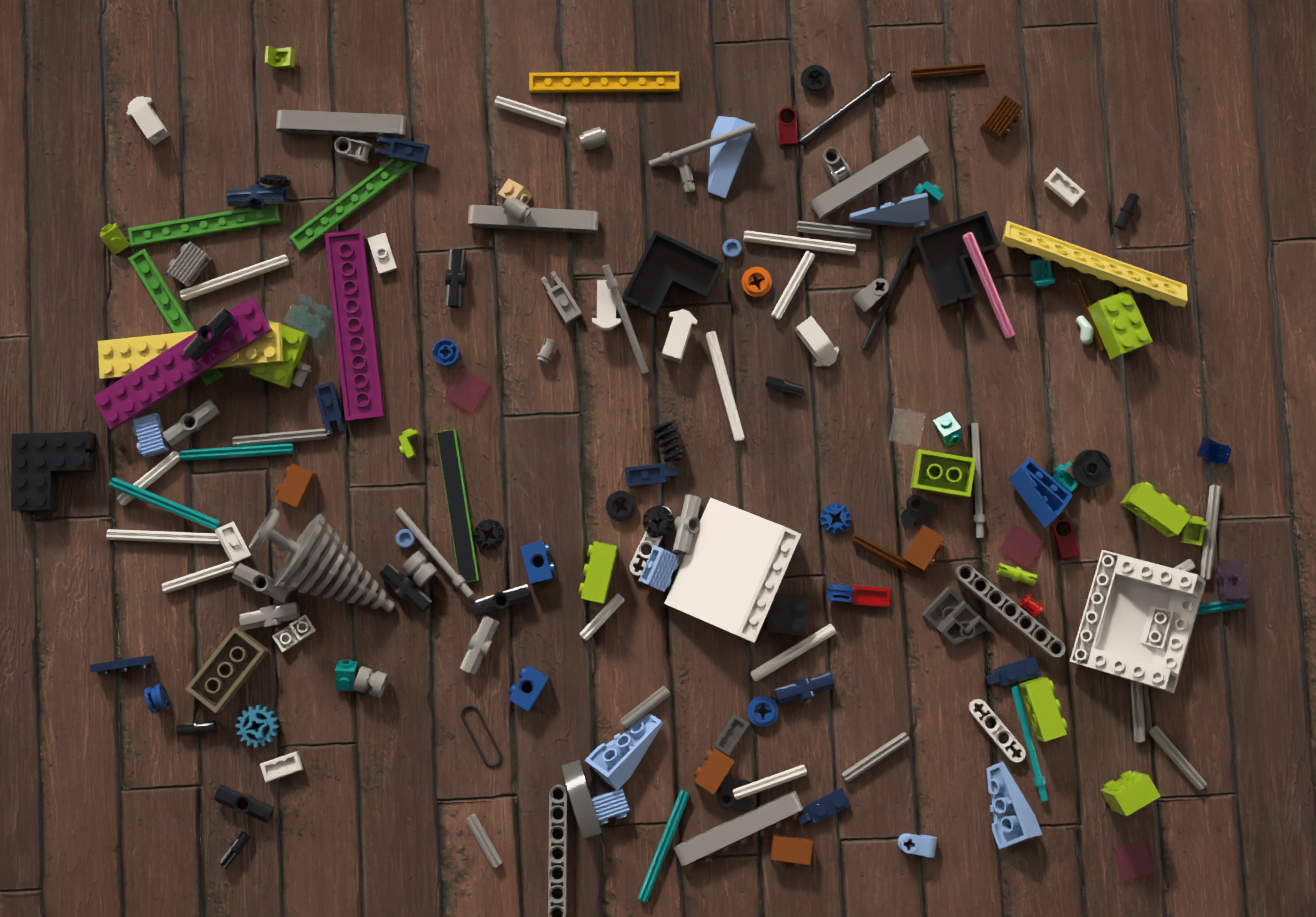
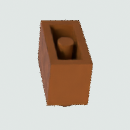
M292 463L284 472L285 479L283 483H280L276 489V498L300 509L317 474Z
M922 525L903 558L925 571L926 567L930 568L935 560L933 558L935 552H940L945 542L942 541L944 537L927 526Z
M714 748L713 751L708 750L703 758L706 762L702 767L698 766L693 774L695 777L694 782L712 794L716 792L735 760L717 748Z
M773 834L770 859L774 860L775 864L785 865L786 862H790L795 867L805 868V865H810L813 841L812 839Z

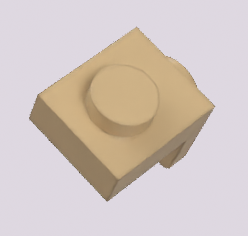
M510 179L506 181L498 193L505 200L507 198L511 199L514 196L526 205L532 197V194L524 186Z

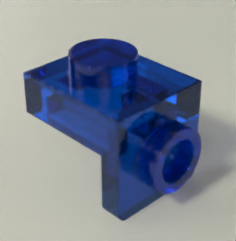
M1202 438L1197 456L1214 464L1226 465L1232 447L1219 444L1209 438Z

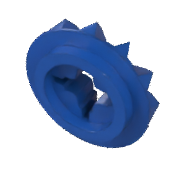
M838 503L829 504L823 509L820 516L822 527L832 534L844 532L851 523L850 511L844 505ZM841 512L839 517L841 522L831 525L833 520L831 515Z
M768 696L755 697L748 705V717L753 724L759 727H767L777 719L778 706ZM762 703L765 709L771 710V712L765 713L764 720H762L760 713L754 712V710L761 709Z

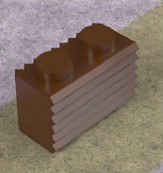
M1004 94L980 129L997 141L1001 137L1005 139L1011 131L1009 128L1012 122L1016 124L1022 116L1020 111L1023 107Z

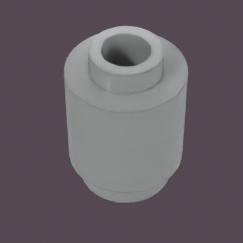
M600 126L585 131L579 136L584 150H592L606 145L605 141L608 140L605 129L601 130Z
M514 196L511 199L507 198L502 206L504 208L503 213L517 222L525 223L532 213L528 205Z

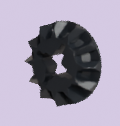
M811 65L802 72L800 80L805 92L812 95H821L828 89L831 78L829 72L824 67ZM820 75L818 81L820 84L815 83L811 86V77L816 78Z
M264 174V177H260V182L264 185L289 186L291 179H287V176Z
M616 491L608 497L606 511L613 520L626 521L635 514L636 501L630 493ZM626 499L624 506L626 507V509H628V511L621 510L620 512L616 513L618 507L614 503V501L621 503Z
M663 506L650 507L643 516L644 529L652 536L666 535L673 526L671 512ZM657 513H659L660 519L667 520V522L660 523L659 529H657L656 523L649 522V520L656 519Z
M488 519L481 521L476 526L474 538L481 548L494 550L503 543L505 531L499 522ZM493 528L492 534L496 539L489 538L485 542L486 535L482 531H490Z

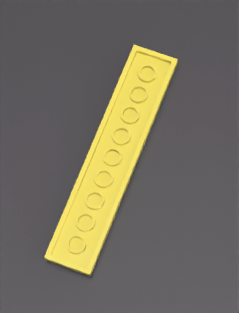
M1009 221L1006 222L1002 242L1008 247L1020 248L1027 254H1036L1047 261L1059 262L1064 267H1073L1083 274L1089 273L1095 275L1100 280L1112 281L1117 286L1129 287L1136 293H1145L1156 300L1168 301L1173 306L1185 307L1188 301L1186 284Z
M269 323L272 328L271 332L212 369L283 362L281 323ZM196 331L98 341L99 378L103 380L123 378Z

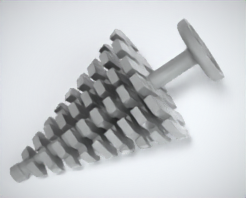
M274 508L267 515L249 545L251 550L256 551L266 539H269L289 551L276 575L277 577L273 583L274 587L281 588L286 583L285 588L292 591L298 587V592L306 593L311 588L310 595L317 596L323 591V598L329 599L335 594L334 600L342 601L348 595L346 602L351 604L355 603L360 597L359 606L364 607L371 600L370 608L378 609L380 606L387 612H391L395 606L394 602L385 598L386 592L383 589L376 593L379 586L378 582L372 580L369 583L371 574L368 570H365L362 576L359 577L363 564L357 561L353 565L356 556L352 551L347 553L348 546L344 542L339 544L340 537L336 532L331 535L333 528L329 523L323 526L325 519L321 513L316 515L295 542L274 529L280 516L279 511Z

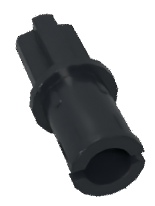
M1128 194L1123 207L1120 208L1121 212L1114 224V227L1117 229L1126 230L1131 216L1135 214L1133 211L1139 200L1137 194Z
M767 376L765 381L766 387L800 397L804 385L772 376Z
M216 720L179 724L176 731L178 736L194 734L199 736L203 733H216L217 723Z
M241 830L232 844L228 845L229 849L220 859L219 864L224 868H228L238 854L241 855L243 847L252 837Z

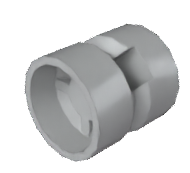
M417 551L402 565L401 569L408 576L413 575V581L419 587H422L438 570L431 563H426L427 558L420 551Z
M361 666L354 683V690L362 693L369 691V695L381 698L387 684L388 674L380 671L373 673V669Z

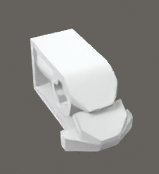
M136 97L129 103L127 114L129 117L133 116L147 139L155 145L170 134L150 106L153 100L150 97Z
M597 280V318H592V323L602 331H610L621 323V318H616V303L611 290L607 288V280Z
M684 309L670 312L669 317L673 318L662 352L663 358L678 363L682 361L692 329L691 325H697L698 322L690 311Z
M812 316L796 327V334L817 360L814 363L816 367L830 366L836 361L839 348L837 346L834 348L830 339Z

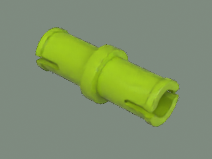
M1001 562L998 564L997 569L999 570H996L997 575L1011 578L1014 582L1020 581L1031 586L1035 585L1036 580L1034 578L1037 579V574H1032L1021 570L1020 567L1014 568Z

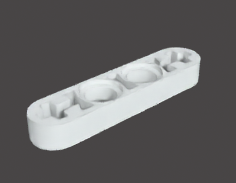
M658 513L656 519L651 520L652 523L654 522V520H656L657 522L659 521L660 516L658 515ZM647 531L645 532L629 566L632 574L636 576L642 574L641 570L638 573L635 572L633 564H638L640 558H636L639 554L646 559L650 556V554H642L641 547L645 544L650 545L652 549L654 545L658 547L663 536L652 538ZM643 560L641 566L644 568L646 562Z
M972 700L969 703V711L1008 759L1014 762L1022 761L1026 755L1022 745L983 700ZM975 703L978 705L982 704L981 710L984 713L989 712L982 720L979 719V717H982V714L978 711L974 712ZM989 717L994 718L996 721L995 727L991 729L987 728L985 724ZM1003 732L1009 738L1005 744L1000 743L998 740L999 734ZM1012 741H1014L1015 744H1012L1011 746L1016 750L1020 749L1019 758L1011 756L1013 755V751L1010 748H1007V750H1005V747L1009 746L1012 743Z

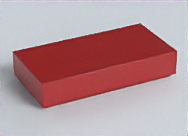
M852 585L854 591L851 593L853 598L851 605L890 608L891 588Z

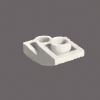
M305 614L283 630L274 634L272 638L283 653L316 630Z

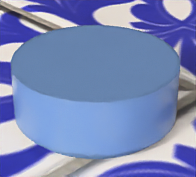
M729 239L723 244V254L730 259L737 258L741 253L742 247L738 240Z
M402 529L396 534V542L402 548H410L416 541L415 535L409 529Z

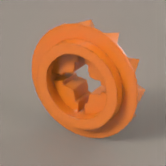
M761 267L748 269L743 274L741 280L744 291L747 295L753 297L765 295L769 292L772 285L769 272ZM753 275L757 280H762L759 284L760 289L756 285H750L754 281Z

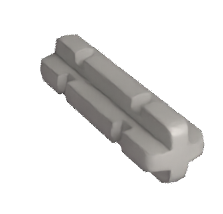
M688 156L678 158V165L681 166L679 169L682 182L685 183L683 185L685 193L694 192L695 185L692 183L693 176L691 167L688 166L690 164Z

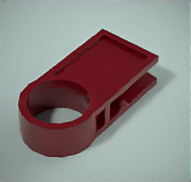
M783 107L778 113L779 146H797L798 144L797 114L791 107ZM785 111L791 112L794 115V120L791 123H784L780 119L781 113Z
M1065 519L1056 521L1052 526V532L1060 559L1080 555L1072 524ZM1059 522H1064L1068 525L1069 532L1066 536L1057 534L1056 526Z

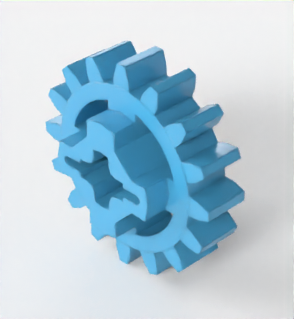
M256 705L255 709L253 706H249V712L243 710L242 714L244 716L237 717L241 721L240 724L235 725V727L240 728L237 735L242 734L243 737L240 741L247 740V746H250L252 743H254V748L259 747L260 743L262 746H266V740L272 742L271 736L278 734L274 731L275 728H279V725L275 724L278 717L273 718L274 711L267 712V706L261 709V705ZM258 713L263 714L267 719L261 718ZM249 718V723L245 727L246 721ZM257 723H265L258 729H251ZM270 725L269 732L266 735L265 731L267 727ZM248 733L254 734L257 739L250 737Z

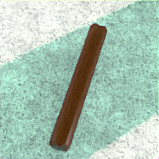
M985 63L911 69V78L916 80L984 74L986 68Z
M1076 281L1072 284L1084 317L1094 329L1093 339L1099 352H1104L1106 348L1087 308L1092 305L1083 281Z
M859 534L853 537L852 543L915 578L920 577L922 569Z

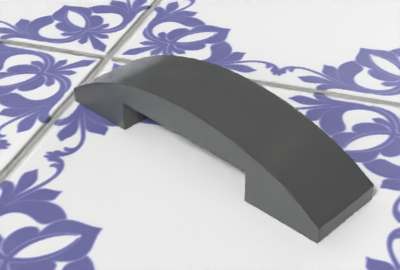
M577 760L562 765L566 786L583 839L603 834L581 761Z

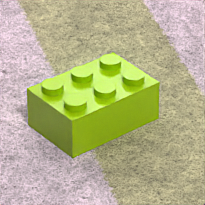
M1130 289L1087 307L1110 360L1153 342Z
M281 325L283 362L254 364L249 374L255 378L290 390L291 381L298 369L297 365L301 361L310 336L299 330Z
M918 449L915 452L910 489L969 498L971 497L976 459Z
M1148 482L1133 485L1120 503L1166 537L1179 535L1191 517L1187 514L1188 510L1181 505L1176 506L1170 502L1172 499L1163 493L1159 494L1155 491V487Z
M594 541L593 545H589L587 556L590 557L589 564L585 563L583 575L586 578L585 582L580 584L578 592L581 595V599L605 604L617 555V546Z
M1038 677L1019 683L1018 685L1036 739L1046 742L1067 735L1066 729H1068L1066 720L1061 718L1059 712L1061 705L1059 700L1054 697L1055 687L1052 680L1046 677Z
M1131 770L1121 774L1119 780L1107 782L1104 784L1105 788L1100 790L1111 810L1126 817L1161 797L1149 775Z

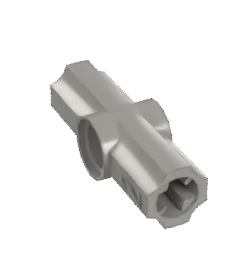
M210 399L191 413L183 415L180 421L163 432L164 438L174 447L193 432H198L204 424L220 413L218 408ZM194 418L195 424L189 428L188 421Z
M685 496L681 516H678L674 522L677 534L673 552L683 555L689 554L693 533H697L700 528V521L697 516L702 498L698 496Z
M239 563L233 573L232 578L283 603L288 600L291 594V590H287L285 584L281 588L274 587L275 579L242 563ZM261 578L266 580L264 588H260L258 584Z
M292 602L279 606H267L257 611L240 614L239 620L242 630L245 631L262 626H275L281 624L280 622L298 619L301 617V611L298 602Z
M484 615L477 632L474 633L469 642L468 651L460 666L462 670L473 675L476 674L483 657L487 655L490 649L491 640L500 623L499 621Z

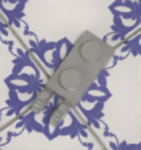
M553 271L551 276L558 285L551 288L545 277L541 278V281L565 323L569 324L583 314L564 282H561L556 272Z

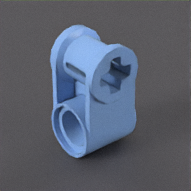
M904 833L898 838V846L904 852L930 858L935 857L937 837ZM909 839L912 844L906 847L904 842H908Z

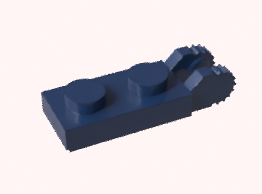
M378 137L377 142L390 145V149L375 148V154L426 165L430 150L429 145L397 138Z
M334 382L315 386L314 390L329 438L334 437V431L330 423L337 421L340 434H346Z

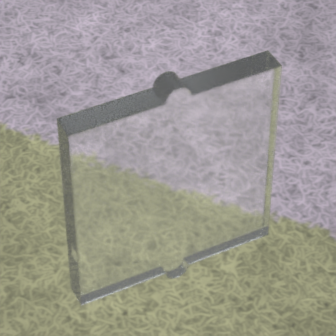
M894 408L888 441L902 443V445L920 446L926 413L915 412L912 409Z

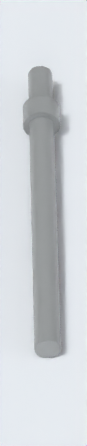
M753 123L681 150L664 153L661 157L650 160V167L653 168L664 163L666 165L673 163L675 159L756 131L757 126Z
M609 264L604 265L602 269L607 279V288L611 290L641 373H647L649 370L618 290V281L614 278Z
M971 423L972 455L976 459L974 470L975 515L973 517L974 523H976V538H984L985 514H983L979 423Z
M401 507L398 508L395 513L450 576L456 588H460L467 598L473 596L474 593L465 583L466 580L456 573Z

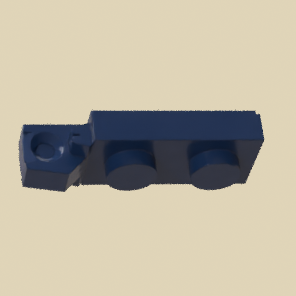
M663 463L626 467L627 487L670 482L669 477L679 476L678 467L668 468V464Z
M1036 656L997 667V669H994L995 674L985 678L989 685L998 682L999 686H1006L1040 676L1041 672Z
M841 787L807 804L804 807L805 812L796 817L800 825L807 821L813 824L851 805Z

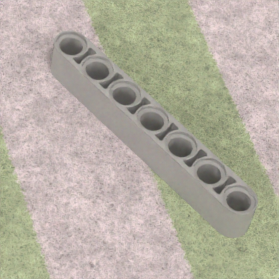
M278 110L276 131L282 133L402 138L405 137L406 117L394 114Z
M919 135L814 198L810 204L818 217L822 219L930 153V150Z
M469 205L468 226L579 233L598 232L599 213L596 211L529 208L532 210V213L528 220L522 223L503 213L504 208L502 206Z
M961 565L956 568L954 575L957 581L1050 657H1061L1064 655L1066 647L1060 639L970 565ZM963 568L969 572L967 579H963L960 576V571ZM977 581H981L984 584V589L981 592L975 588ZM993 593L999 597V601L996 604H993L990 600V596ZM1007 606L1013 607L1014 613L1012 616L1006 614L1005 609ZM1023 618H1026L1029 622V626L1026 629H1023L1020 624ZM1038 631H1042L1044 634V638L1040 642L1035 637ZM1054 643L1059 646V651L1056 654L1051 652V646Z
M561 784L553 786L549 793L548 917H554L552 911L556 908L562 910V917H566L568 791ZM561 789L564 792V797L561 799L555 798L554 790ZM557 808L561 809L564 813V816L560 819L555 818L553 815V811ZM561 829L564 833L563 837H554L553 830ZM556 848L561 849L563 857H554L553 850ZM554 869H561L563 876L561 878L554 877ZM559 888L562 890L563 896L556 898L552 891Z
M794 790L674 847V851L681 866H684L787 818L804 808Z

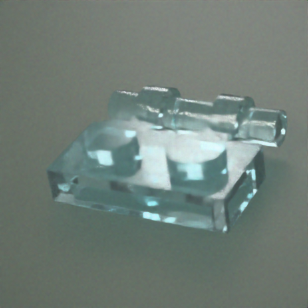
M300 293L297 300L302 302L301 306L298 307L292 304L283 320L317 340L326 326V323L321 318L326 316L330 319L333 312L326 305H320L313 301L312 297ZM309 307L317 311L314 316L306 312Z

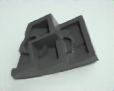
M949 586L921 613L954 645L993 629Z

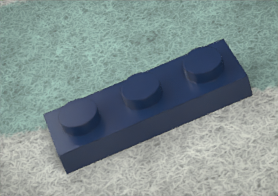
M143 656L90 665V671L97 672L99 676L110 674L109 670L117 669V673L129 671V667L136 666V670L148 668V664L154 663L153 656Z

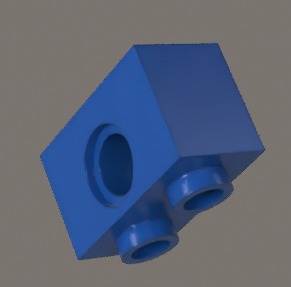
M542 540L520 546L530 584L554 578L553 574L556 571L553 562L549 563L548 555H551L548 544H544ZM536 557L544 559L542 567H535L534 559Z
M532 666L522 669L518 676L521 678L517 685L513 684L508 692L511 695L509 700L526 711H530L550 678ZM525 682H530L533 686L530 693L523 691L522 686Z

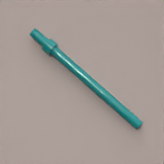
M1018 685L1013 686L1011 691L1035 777L1033 779L1034 785L1038 788L1041 802L1047 801L1049 799L1045 788L1046 780L1045 776H1042L1020 690Z

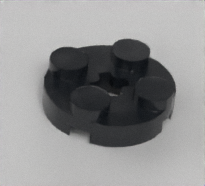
M1085 450L1079 453L1071 464L1074 479L1086 488L1099 487L1106 483L1110 477L1111 462L1106 454L1101 451ZM1088 464L1096 466L1094 474L1087 471Z

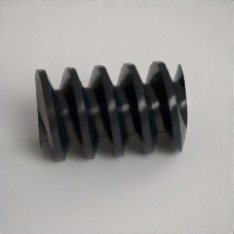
M676 420L664 422L654 429V433H661L656 439L662 441L659 447L665 448L661 451L662 455H667L663 459L664 462H675L687 457L682 456L686 449L679 448L683 441H677L681 434L674 433L679 428L672 427Z

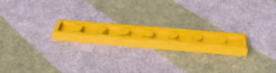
M679 72L529 73V92H679Z

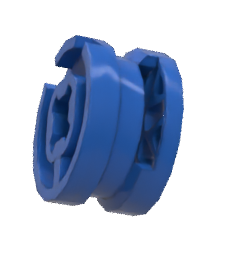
M441 339L433 346V358L439 365L452 367L458 362L460 349L452 340Z
M827 584L828 594L825 600L852 603L851 593L854 591V587Z
M162 683L155 685L154 688H145V700L152 714L158 713L161 709L164 711L170 708L169 705L167 706L170 703L168 693Z

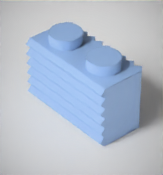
M152 413L133 419L132 431L138 437L137 449L140 454L145 457H151L169 451L167 441L163 435L164 430L159 414Z
M654 545L639 581L665 592L666 588L671 584L673 571L678 568L680 556Z
M623 787L619 788L618 791L613 790L591 798L600 825L608 823V819L616 817V819L626 817V812L630 811Z

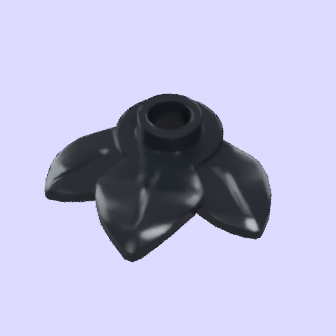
M912 495L906 501V509L901 514V522L905 529L913 524L919 530L922 525L929 528L930 517L937 516L939 512L934 503L925 501L919 495ZM913 501L918 502V508L912 506Z
M731 774L725 776L720 784L721 791L717 796L719 806L724 809L733 807L738 811L750 808L753 805L752 800L747 796L736 800L733 790L751 782L745 779L735 781ZM725 795L730 796V801L727 803L723 801Z

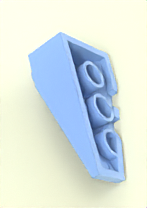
M718 116L711 132V138L742 128L751 123L735 117ZM752 132L710 147L708 193L726 198Z
M923 193L902 198V201L898 204L888 202L880 206L878 210H876V207H871L854 212L849 215L848 219L849 222L921 228L930 219L928 195Z
M649 713L631 725L629 730L622 735L620 733L615 735V739L605 745L603 743L599 745L585 759L586 763L605 782L618 791L632 776L663 722Z
M1004 762L986 768L988 791L992 797V805H990V812H993L994 819L992 831L998 848L1003 849L1041 836L1042 832L1036 816Z

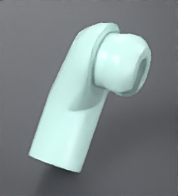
M1079 316L1076 319V323L1081 328L1080 339L1084 344H1091L1094 329L1084 316Z

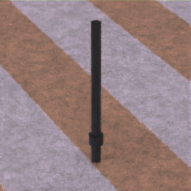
M887 73L878 81L872 82L869 88L799 139L802 146L873 93L876 94L882 90V87L893 79L891 74Z
M908 245L903 258H900L897 264V271L861 347L866 351L871 346L904 271L908 270L911 263L910 258L915 250L913 246Z

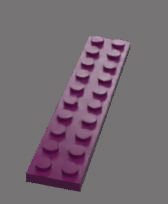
M360 229L325 234L345 421L385 417L364 231Z
M250 297L229 311L236 321L222 335L221 341L216 345H212L197 362L189 358L183 349L198 335V331L93 396L111 430L118 428L271 332L272 328L256 299ZM212 331L208 333V339L211 338Z

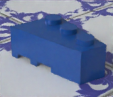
M1029 457L1008 479L1044 528L1058 517L1073 496Z

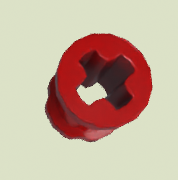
M1027 594L1019 603V606L1033 618H1036L1044 608V605H1039L1031 598L1030 594Z

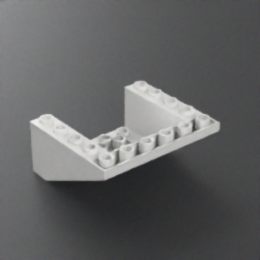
M710 498L700 520L699 531L692 538L689 554L685 555L664 604L755 643L801 534Z
M1102 550L1070 662L1174 693L1206 581L1197 574Z

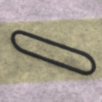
M474 705L465 706L461 711V719L484 763L489 767L498 766L502 761V754L480 711ZM467 708L476 710L499 754V761L496 764H489L486 761L464 718V711Z

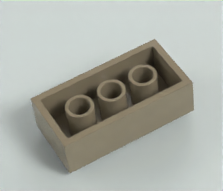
M234 627L185 689L213 712H222L269 650L246 631H243L242 628Z

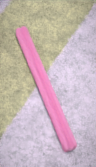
M969 232L963 235L964 242L1004 337L1010 338L1015 335V332L973 233Z

